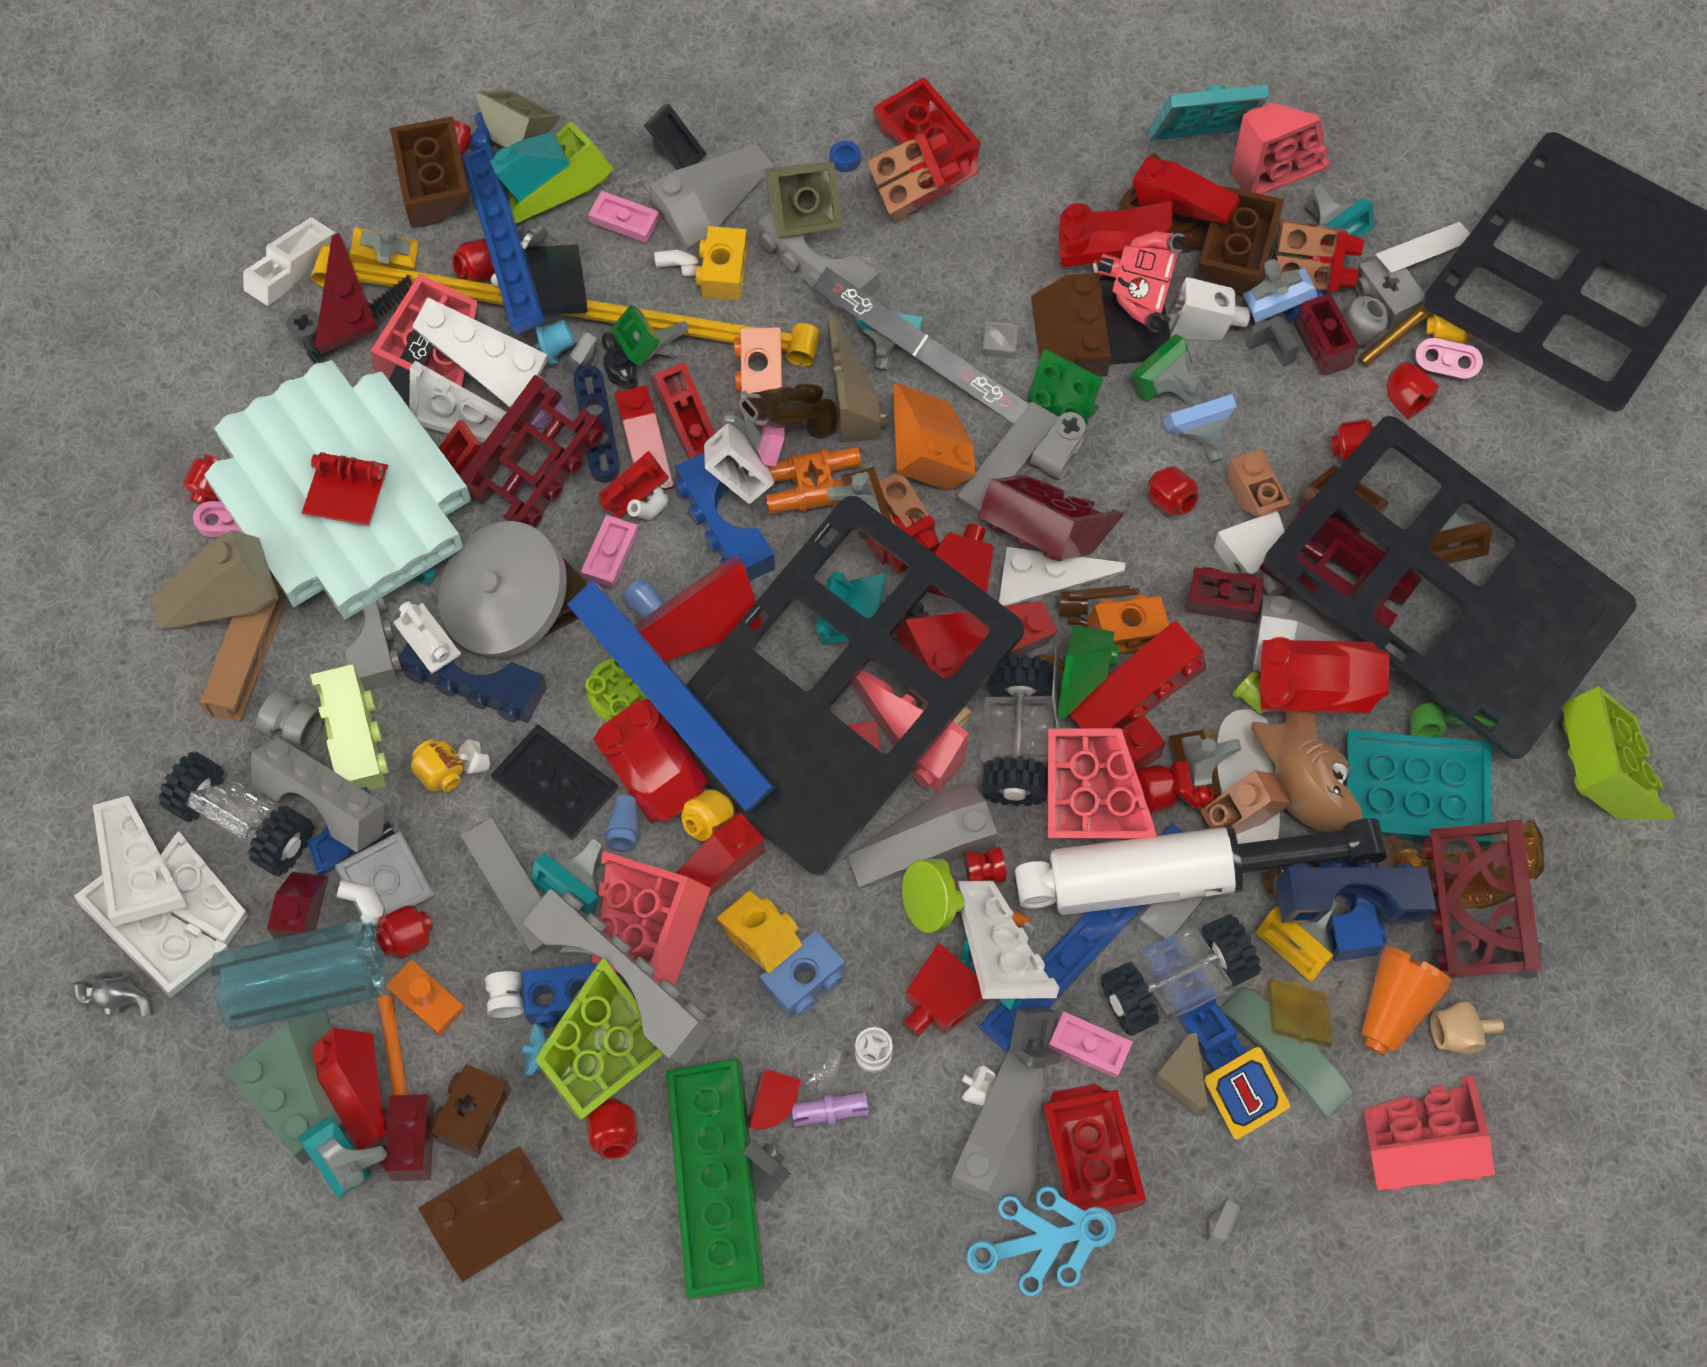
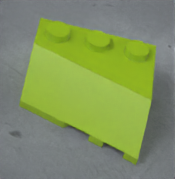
M1599 686L1568 700L1562 707L1564 719H1562L1561 723L1569 738L1570 747L1568 748V755L1575 766L1577 776L1574 777V783L1582 796L1589 797L1616 819H1674L1675 815L1672 807L1662 803L1657 791L1664 788L1660 777L1655 774L1652 767L1644 760L1649 758L1651 754L1636 716Z
M602 957L534 1059L573 1115L582 1120L664 1053L644 1036L642 1018L636 999L604 957Z

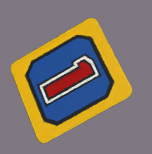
M1259 1047L1253 1048L1205 1077V1084L1233 1138L1236 1140L1290 1108L1287 1097L1262 1049Z

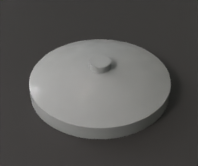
M505 521L483 527L463 541L464 548L454 553L448 561L439 587V610L447 632L459 645L480 656L503 658L513 656L530 648L552 627L565 599L567 585L566 568L562 555L554 542L530 525L515 521Z

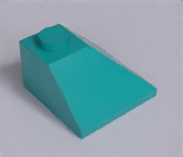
M553 132L517 141L511 146L499 150L494 159L490 161L497 177L519 202L570 165L557 136Z

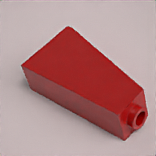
M738 556L728 559L637 622L634 626L665 661L722 642L755 604V598L744 563ZM760 614L749 625L753 630L759 629L762 625Z

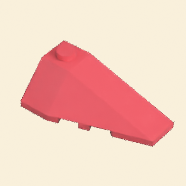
M864 670L851 682L852 688L893 747L923 713V710L916 705L915 698L908 694L901 698L894 695V691L888 683ZM952 721L912 769L911 773H913L914 779L923 787H931L939 793L965 763L969 733Z

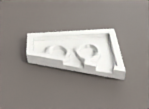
M417 361L411 365L409 409L424 428L449 434L458 420H464L478 442L484 443L506 414V411Z
M178 831L160 856L187 907L170 912L186 923L201 929L202 932L228 945L248 918V914Z

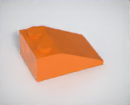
M900 383L894 384L897 474L947 491L953 490L975 475L974 445L950 402Z

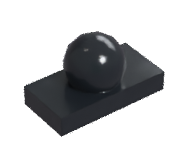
M670 104L663 105L644 125L653 137V146L656 152L668 157L677 170L698 163L707 154Z

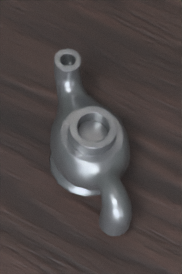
M110 971L96 974L93 976L96 980L93 987L88 986V981L73 983L76 1001L81 1005L95 1004L103 1008V1014L123 1013L126 1011V1005L136 1003L139 1006L141 1016L154 1014L150 998L129 980L130 972Z

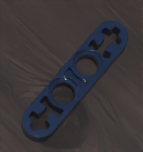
M585 365L576 370L573 379L579 413L583 408L586 410L589 405H601L603 411L596 415V417L605 426L603 433L609 436L606 442L590 448L587 452L590 473L596 481L608 483L618 477L620 464L606 389L601 370L592 365ZM592 377L594 393L590 394L587 392L585 378ZM599 454H606L607 471H602Z

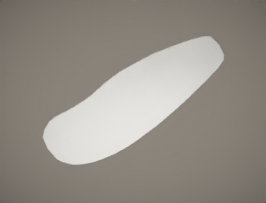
M1236 710L1229 714L1221 724L1217 743L1238 739L1242 748L1241 751L1227 757L1217 765L1221 794L1254 770L1275 773L1272 760L1259 744L1251 729L1253 722L1269 723L1266 718L1253 710ZM1280 813L1262 825L1236 834L1238 844L1278 839Z

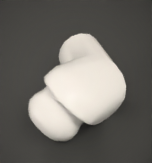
M678 249L654 252L656 268L681 266V273L684 277L696 275V268L699 263L696 256Z
M345 880L340 881L337 897L356 902L362 912L360 919L364 924L369 926L378 924L381 916L384 914V905L376 891L370 886Z

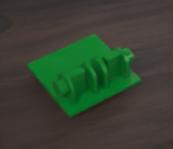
M1044 349L1026 401L1029 403L1033 401L1058 417L1067 412L1077 413L1083 417L1087 426L1089 417H1093L1098 409L1095 401L1103 378Z

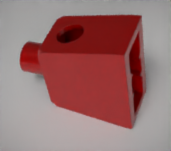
M970 523L966 525L963 536L947 533L936 550L935 555L987 593L993 546L982 542L986 530L978 524ZM931 588L928 591L949 598L937 588Z
M939 943L906 992V1001L914 1010L902 1023L916 1037H919L930 1024L945 1035L983 1007L990 999L982 998L977 975Z

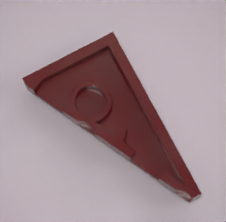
M340 233L332 236L315 339V346L320 354L379 329Z

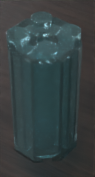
M362 920L214 953L211 963L212 976L220 975V978L218 979V986L213 987L223 1024L225 1026L229 1025L228 1029L232 1032L379 998V994L384 993L382 976H385V968L381 954L375 955L373 944H376L377 941L373 923H364Z

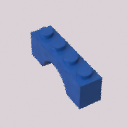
M704 453L676 465L677 479L673 481L675 489L681 499L687 497L691 506L688 508L691 517L696 525L702 524L707 531L704 533V537L712 552L718 550L722 557L719 560L720 565L728 559L738 556L744 563L749 582L775 570L774 553L759 528L733 526L726 522L717 512L719 501L727 493L728 487L705 469Z

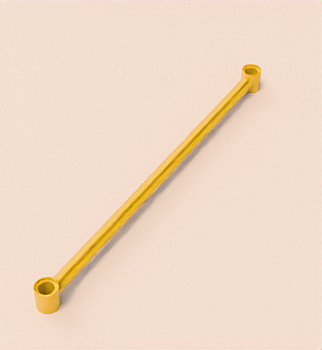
M330 245L320 248L311 274L312 281L321 287H324ZM353 262L360 282L393 287L394 284L398 285V281H402V277L406 278V274L411 276L410 280L412 283L421 274L476 301L504 305L499 286H494L493 284ZM587 300V313L558 315L615 324L628 307ZM638 308L654 330L668 328L685 321L688 325V331L682 335L734 343V338H741L740 328H755ZM798 323L792 327L791 333L781 332V349L783 352H786V360L793 365L799 366V363H802L801 366L804 367L812 366L821 336L820 330L811 324Z

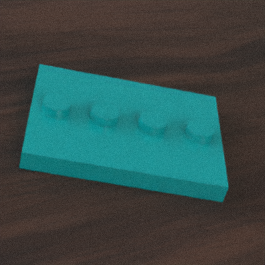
M1268 84L1225 89V85H1213L1207 87L1206 91L1170 95L1148 128L1150 140L1240 131L1243 115L1254 107H1262L1269 98Z
M1348 729L1345 739V758L1351 768L1346 777L1345 786L1351 791L1361 807L1362 819L1374 818L1380 821L1383 837L1424 841L1426 838H1431L1430 829L1492 823L1491 743ZM1492 835L1473 837L1479 846L1489 847L1492 843ZM1461 840L1450 842L1451 844L1468 845Z

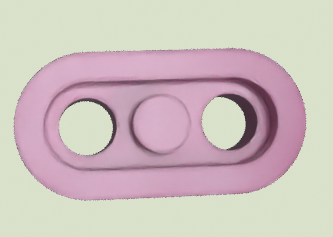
M1438 338L1424 340L1415 351L1416 364L1422 370L1458 379H1469L1475 376L1481 370L1483 363L1482 355L1475 347ZM1427 350H1434L1437 353L1436 361L1430 362L1426 359L1425 354ZM1460 357L1469 359L1470 365L1467 369H1462L1458 365Z
M220 501L205 502L194 511L193 522L199 533L205 537L219 538L231 530L241 532ZM218 519L216 524L208 525L211 520Z

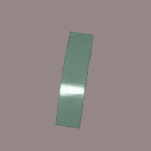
M1246 986L1220 1008L1232 1026L1244 1038L1249 1036L1301 1088L1299 1093L1326 1120L1353 1095L1344 1079L1315 1045L1283 1014Z

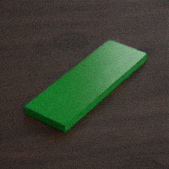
M739 1058L666 1070L686 1298L694 1300L765 1288L753 1166L752 1160L743 1153L750 1143L742 1061Z

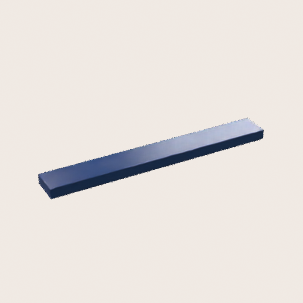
M488 144L462 156L510 326L515 335L545 323L546 320L505 185L497 177L490 162L496 154L491 144Z
M592 580L567 604L746 812H750L775 788L597 582Z
M1171 823L1161 835L1183 833V831ZM1147 904L1087 912L1042 959L1045 964L1044 971L1048 978H1054L1059 986L1057 998H1023L1021 1004L1012 1010L1003 1003H1000L979 1025V1029L1007 1053L1011 1045L1017 1008H1050Z

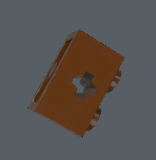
M465 1064L462 1072H457L449 1084L448 1093L450 1096L444 1108L440 1106L431 1120L430 1127L433 1128L431 1134L436 1141L478 1159L511 1092L507 1081ZM473 1104L476 1110L473 1113L467 1111L463 1115L461 1109L463 1107L469 1108Z

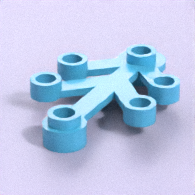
M1044 1185L1037 1192L1036 1201L1038 1206L1043 1210L1049 1211L1053 1209L1075 1223L1058 1227L1024 1207L1018 1196L1007 1194L1002 1197L999 1203V1213L1007 1220H1016L1036 1233L995 1244L987 1239L976 1240L968 1249V1265L973 1271L984 1274L992 1271L996 1267L998 1260L1041 1250L1031 1269L1025 1271L1019 1281V1287L1023 1294L1036 1296L1041 1292L1043 1278L1062 1245L1079 1240L1069 1261L1062 1262L1057 1270V1279L1063 1286H1075L1080 1280V1270L1093 1248L1102 1247L1113 1239L1116 1223L1112 1214L1101 1207H1090L1083 1210L1061 1197L1055 1186ZM1045 1191H1050L1054 1193L1056 1199L1053 1203L1046 1204L1041 1200V1194ZM1006 1201H1014L1018 1206V1210L1012 1214L1007 1213L1003 1208V1204ZM1092 1220H1100L1104 1228L1101 1232L1095 1233L1089 1229V1223ZM980 1248H986L989 1250L991 1257L986 1261H982L977 1258L976 1251ZM1067 1267L1073 1268L1076 1272V1277L1072 1280L1064 1279L1061 1274L1063 1269ZM1028 1277H1034L1039 1285L1037 1288L1030 1290L1025 1287L1024 1280Z

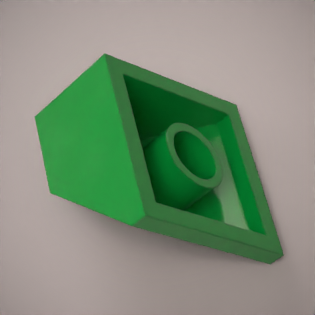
M1078 625L1072 626L1057 718L1064 719L1107 679L1109 665H1117L1120 645L1113 644L1115 631Z

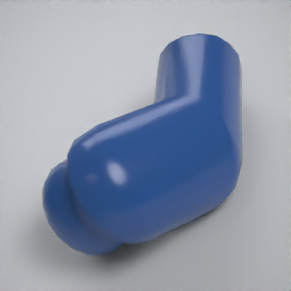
M481 111L475 115V122L478 127L471 135L472 151L493 143Z

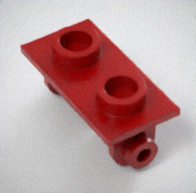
M648 451L598 493L601 497L599 503L606 511L610 510L616 518L621 519L628 513L627 506L630 501H642L666 481L669 476Z

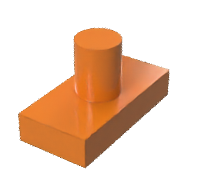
M412 959L385 985L389 992L439 1036L465 1010L463 1004Z

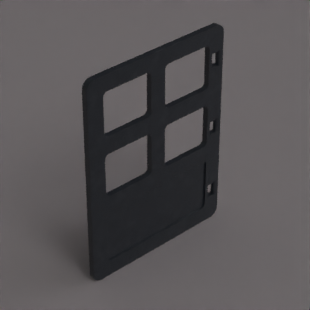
M1549 132L1537 144L1428 288L1422 303L1429 312L1605 409L1618 412L1625 408L1707 285V210L1560 133ZM1538 157L1547 162L1544 168L1534 165ZM1495 214L1504 219L1500 226L1490 222ZM1520 216L1579 248V253L1561 278L1553 279L1494 246V243L1514 217ZM1606 262L1667 296L1666 301L1649 326L1642 327L1581 293V289L1600 263ZM1476 268H1484L1541 299V306L1522 332H1514L1456 300V294ZM1450 274L1460 279L1455 286L1445 282ZM1563 315H1571L1630 348V354L1611 381H1603L1543 347V343Z
M1386 416L1379 421L1273 544L1263 559L1267 571L1359 642H1373L1378 648L1389 652L1385 647L1390 642L1403 652L1406 657L1402 661L1389 652V665L1512 759H1520L1530 751L1633 614L1637 606L1636 600L1631 593L1394 416ZM1389 448L1399 451L1441 484L1439 492L1407 529L1397 526L1354 491V488ZM1462 504L1472 506L1515 540V546L1483 586L1473 584L1429 549L1431 541ZM1334 513L1343 515L1387 551L1385 557L1350 597L1344 596L1298 560V554ZM1408 570L1416 571L1462 608L1461 614L1428 655L1419 654L1373 617V612ZM1301 575L1318 587L1314 593L1297 581ZM1478 711L1495 723L1492 730L1474 717Z
M848 496L836 506L686 684L775 788L750 812H746L674 728L673 730L710 783L706 785L709 789L726 795L733 803L734 810L738 813L741 812L753 826L809 873L822 875L832 867L1024 635V624L1018 616L861 498ZM833 527L839 534L825 548L819 542ZM854 529L861 530L910 567L908 575L870 618L862 616L815 579L818 570ZM931 588L939 589L989 627L988 635L950 679L942 678L892 639L893 632ZM796 600L807 606L849 640L845 650L814 687L808 691L800 688L755 651V646L786 608ZM763 610L769 617L755 631L749 625ZM870 661H877L928 702L927 708L893 749L885 754L877 750L831 712L832 705Z

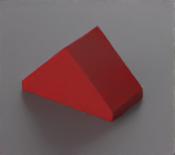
M458 420L439 446V449L457 474L460 475L481 445L465 421Z

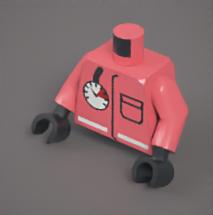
M1155 231L1134 238L1130 246L1126 245L1124 247L1122 258L1102 254L1097 273L1116 278L1112 292L1117 294V302L1131 318L1146 325L1151 332L1164 335L1165 332L1159 329V322L1162 319L1171 321L1169 316L1161 314L1178 253H1189L1191 250L1182 247L1184 237L1192 238L1190 233L1174 234Z

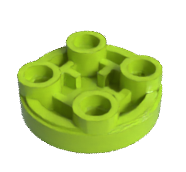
M613 657L600 663L592 671L585 684L588 701L592 710L605 721H609L631 704L648 699Z
M942 858L923 859L913 862L907 868L902 881V899L908 918L917 929L924 933H934L947 929L953 922L956 912L962 911L964 907L963 895L960 891L956 890L948 862Z

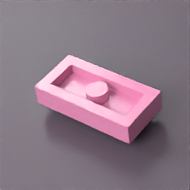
M601 191L588 214L589 223L647 243L660 220V213L654 209Z
M606 515L581 569V577L614 588L639 532L638 525Z
M1063 1011L1049 1043V1048L1117 1079L1132 1041Z

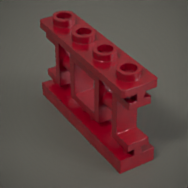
M535 374L459 475L473 499L484 504L491 493L495 492L512 504L503 516L506 521L521 522L534 528L540 524L543 512L550 502H554L559 498L563 491V485L570 475H574L579 471L583 464V458L590 448H594L601 441L605 429L600 419L590 414L584 408L574 422L555 410L554 408L562 399V396L556 389L548 386L544 380ZM541 410L553 418L542 433L530 425ZM563 427L576 434L566 449L553 441ZM532 438L552 450L534 476L514 463ZM501 464L513 472L502 487L490 480ZM524 480L536 488L525 504L513 496Z
M1306 501V502H1305V504L1302 506V508L1300 509V511L1297 513V515L1295 516V518L1293 519V521H1294V520L1298 517V515L1304 510V508L1310 503V501ZM1330 516L1313 536V539L1326 547L1327 551L1311 541L1301 550L1305 555L1316 561L1317 565L1315 566L1299 554L1298 560L1344 596L1350 597L1387 553L1333 516ZM1330 557L1359 576L1354 585L1325 566ZM1264 563L1261 564V566L1259 567L1261 571H1263L1264 573H1266L1267 575L1281 583L1283 586L1294 592L1287 585H1285L1274 575H1272L1269 571H1267V569L1264 566ZM1408 570L1373 612L1375 620L1389 630L1398 615L1385 607L1384 603L1388 597H1391L1403 605L1420 583L1422 577L1413 570ZM1303 575L1297 580L1313 593L1318 588Z

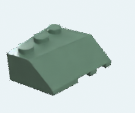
M325 1008L286 1022L225 1071L302 1165H305L311 1158L300 1143L299 1135L332 1115L342 1132L346 1130L317 1079L316 1063L313 1061L314 1044L332 1029Z

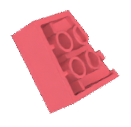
M1270 103L1263 107H1254L1245 113L1230 172L1241 190L1264 195L1330 168V162L1326 157L1328 152L1323 144L1324 134L1319 117L1312 113L1276 103Z
M419 274L371 349L374 370L382 371L384 375L389 377L396 365L410 371L412 364L400 359L414 331L413 324L427 298L452 308L474 320L478 301ZM433 346L424 366L462 387L465 372L453 360L446 357Z
M1121 728L1048 729V838L1141 839L1157 837Z
M602 851L601 863L605 865L604 882L599 883L598 896L602 898L601 915L599 918L608 925L604 931L611 937L616 934L632 947L628 953L635 959L641 956L657 969L653 975L658 980L662 981L665 978L676 985L711 888L689 877ZM592 955V963H597L598 965L602 958ZM608 962V964L611 966L614 972L620 974L617 971V969Z
M1473 1074L1461 1078L1463 1086L1446 1091L1443 1084L1429 1088L1430 1094L1419 1100L1403 1096L1363 1109L1377 1190H1399L1407 1186L1422 1184L1438 1185L1445 1181L1477 1180L1484 1176L1495 1175L1490 1137Z

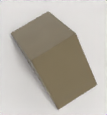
M1190 1033L1157 1073L1153 1083L1194 1116H1203L1208 1105L1197 1033Z

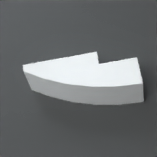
M312 217L305 220L267 245L266 256L243 271L244 291L269 306L283 296L316 262L320 248L331 244V238L335 235V232Z

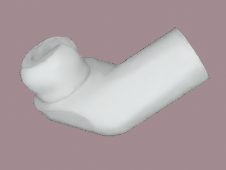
M657 487L653 493L646 497L648 502L632 500L627 506V511L633 517L652 520L668 506V495L664 494L662 488Z

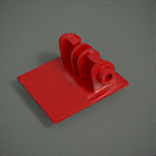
M320 452L319 455L313 454L311 467L316 468L301 513L303 515L370 526L388 464L360 460L355 457L348 458L344 455L326 454V452Z

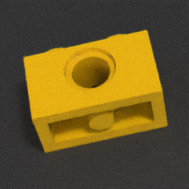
M708 226L706 239H701L699 256L703 258V265L697 266L695 278L696 285L701 286L702 298L741 301L748 250L747 229Z
M750 890L716 917L732 944L768 974L803 946L795 933L799 928L791 916L786 912L780 915L775 905L767 897L761 900Z

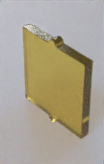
M1269 979L1267 987L1272 1033L1297 1039L1300 1043L1306 1041L1330 1048L1333 1040L1327 993L1302 987L1299 983L1293 985Z

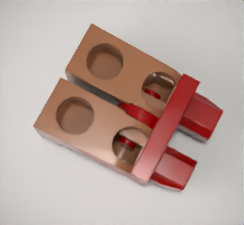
M944 132L930 138L925 133L916 136V139L907 141L867 160L874 180L880 188L879 192L886 209L896 222L909 218V213L925 204L932 203L943 195L947 196L953 193L951 185L965 177L956 159L943 165L939 159L953 151L952 144Z
M1279 218L1274 246L1278 251L1273 252L1272 260L1278 261L1281 266V273L1305 267L1315 289L1338 292V287L1356 286L1358 269L1343 266L1345 255L1361 257L1364 239L1349 234L1344 228Z
M896 472L880 481L879 483L892 522L935 554L940 545L935 533V521L928 514L905 476ZM870 537L865 538L868 546L877 555L882 565L888 563L898 574L910 568Z

